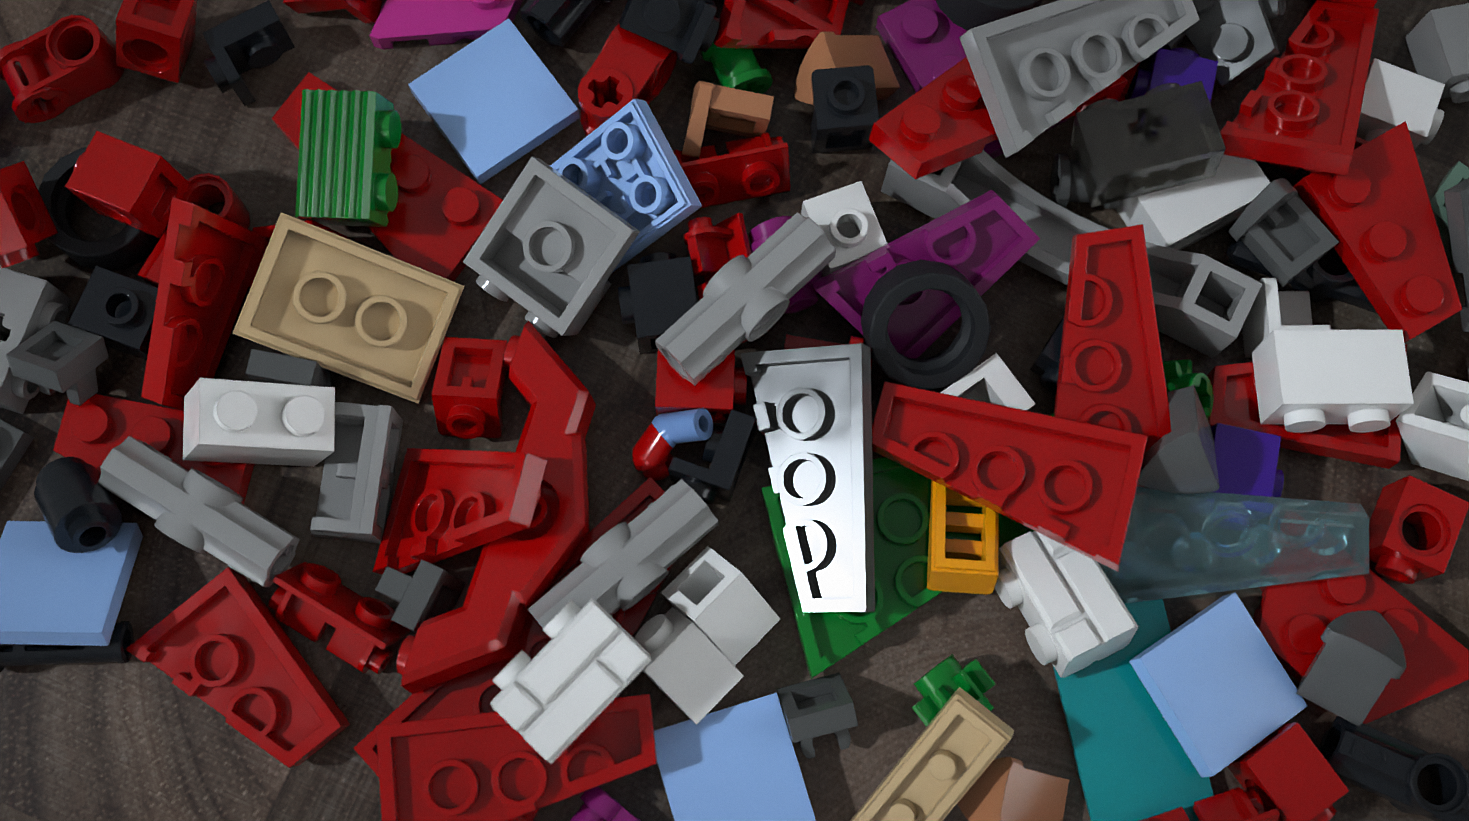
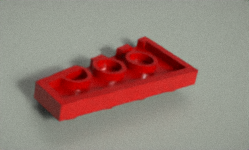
M967 57L874 122L869 136L871 143L915 180L982 153L985 144L998 140ZM1121 75L1119 79L1093 95L1062 120L1079 114L1083 105L1097 99L1104 104L1119 98L1128 80Z
M310 72L307 73L272 117L277 128L298 151L302 90H336ZM401 133L398 148H392L391 150L392 161L390 163L391 173L395 175L398 184L396 208L394 211H388L387 217L389 222L387 227H366L392 257L454 282L466 266L463 263L464 259L503 199Z
M650 694L615 698L552 764L546 761L497 712L376 725L382 821H509L657 764Z

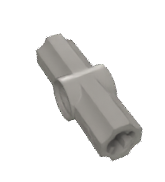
M797 212L747 258L744 255H738L727 262L708 282L703 292L704 297L655 340L657 349L681 377L695 386L712 369L724 361L745 339L752 342L765 334L785 313L790 303L789 299L835 258V247L830 243L825 232L810 217L806 218Z
M128 436L123 443L110 451L100 467L101 476L98 483L157 520L154 526L161 532L198 553L204 555L212 554L233 570L252 579L251 581L264 587H270L274 576L286 571L296 555L295 551L300 541L299 538L242 504L241 502L244 498L235 491L194 468L190 470L185 469L172 461L169 456L160 453L146 442Z
M681 479L629 524L626 522L619 523L601 536L582 555L580 559L582 564L528 610L542 628L570 600H573L582 609L593 598L611 616L619 609L626 611L657 587L668 575L669 571L667 568L719 525V521L694 489Z

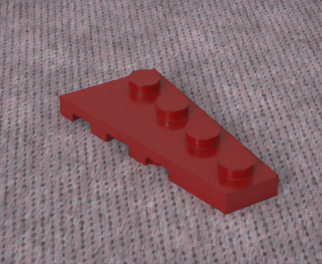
M1317 0L1288 39L1286 50L1280 58L1275 57L1267 67L1262 83L1256 91L1250 90L1240 104L1237 117L1233 122L1227 121L1219 132L1215 154L1298 167L1315 173L1328 172L1347 176L1355 147L1379 9Z
M1142 224L1077 234L1072 237L1054 417L1148 436L1146 453L1154 443L1171 432L1144 227ZM1138 484L1136 493L1153 489Z
M884 382L872 425V451L1118 572L1148 436Z

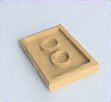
M281 212L232 334L293 357L317 361L322 368L419 403L464 286Z

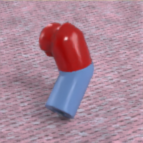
M704 408L662 413L656 416L633 447L632 460L635 469L642 471L645 478L651 477L654 481L667 478L669 476L668 468L673 458L670 452L676 444L702 441L711 437L713 420L709 411Z

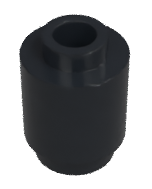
M77 457L59 458L44 466L36 478L34 498L56 544L67 552L84 553L100 549L110 542L121 528L122 515L110 491L98 483L101 476L98 469Z

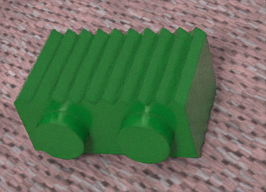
M302 90L296 218L304 221L314 220L322 225L387 227L389 222L387 217L388 211H394L398 201L397 179L391 173L390 168L392 161L391 150L392 148H398L402 132L399 113L394 109L392 102L379 93L369 90L364 92L358 90Z

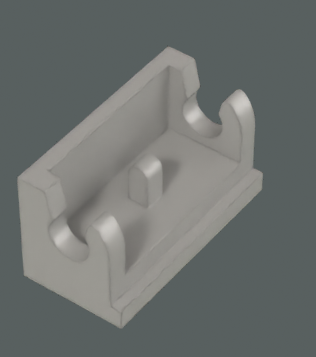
M335 402V451L326 457L324 462L316 517H312L310 527L311 535L314 537L381 543L390 511L403 419L392 406Z

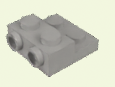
M531 157L463 263L479 274L476 283L487 293L504 302L512 298L527 309L526 321H529L543 334L552 338H556L558 334L562 336L578 335L612 285L607 281L640 231L543 160Z

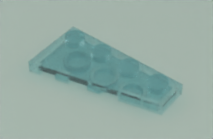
M1137 486L1119 570L1117 572L1101 563L1099 565L1124 604L1369 574V517L1362 505L1356 503L1217 492L1177 494Z

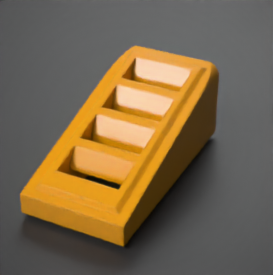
M931 480L927 589L931 591L985 595L993 593L999 576V513ZM946 505L982 507V514L946 512ZM945 532L981 534V541L945 539Z

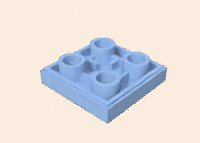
M509 18L408 84L414 97L480 185L580 118L579 109Z
M634 98L550 165L640 231L614 271L702 207L700 200L645 100Z
M7 521L0 538V644L109 646L143 538L138 524L122 523L117 535L100 549L84 553H71L62 550L56 544L45 521Z
M1236 592L1222 596L1129 661L1201 778L1215 776L1307 707L1302 696L1296 694L1297 688Z
M777 693L709 713L697 725L690 719L654 730L657 762L674 821H816Z

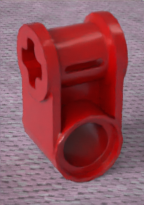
M83 15L63 17L53 25L30 37L0 49V79L7 82L14 97L12 109L16 117L25 123H39L55 118L64 112L66 108L101 90L110 88L119 81L124 72V67L116 65V45L91 19ZM92 48L88 55L80 59L85 51Z
M618 24L606 40L600 55L581 79L578 86V101L582 108L580 113L581 127L585 135L588 136L634 98L645 100L649 105L653 98L659 95L667 84L677 62V52L620 28V24Z

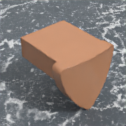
M820 32L807 50L796 79L794 97L798 101L813 104L811 76L812 72L817 69L871 66L874 70L877 100H886L900 88V85L879 35H835L834 32Z
M699 81L693 91L691 113L682 155L699 159L705 129L750 138L761 136V133L766 132L770 121L774 96Z
M1012 757L997 758L991 762L957 805L968 821H1063L1069 779L1023 768V762L1020 759Z

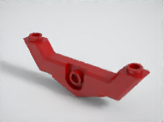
M529 321L524 325L520 336L513 335L509 339L504 353V369L506 372H509V379L518 393L531 407L516 452H526L547 460L541 483L540 499L534 509L530 527L483 545L463 606L423 621L417 630L416 636L408 635L403 641L398 653L396 668L398 674L402 675L401 687L411 694L514 656L529 612L528 609L541 598L589 532L585 438L596 403L589 390Z

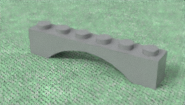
M984 150L978 155L916 180L893 160H890L881 192L934 219L993 190L1040 238L1018 261L1068 285L1072 237L1077 234L1110 230L1044 197L1013 176ZM1146 242L1158 331L1214 358L1238 337L1263 283L1204 254L1175 250Z

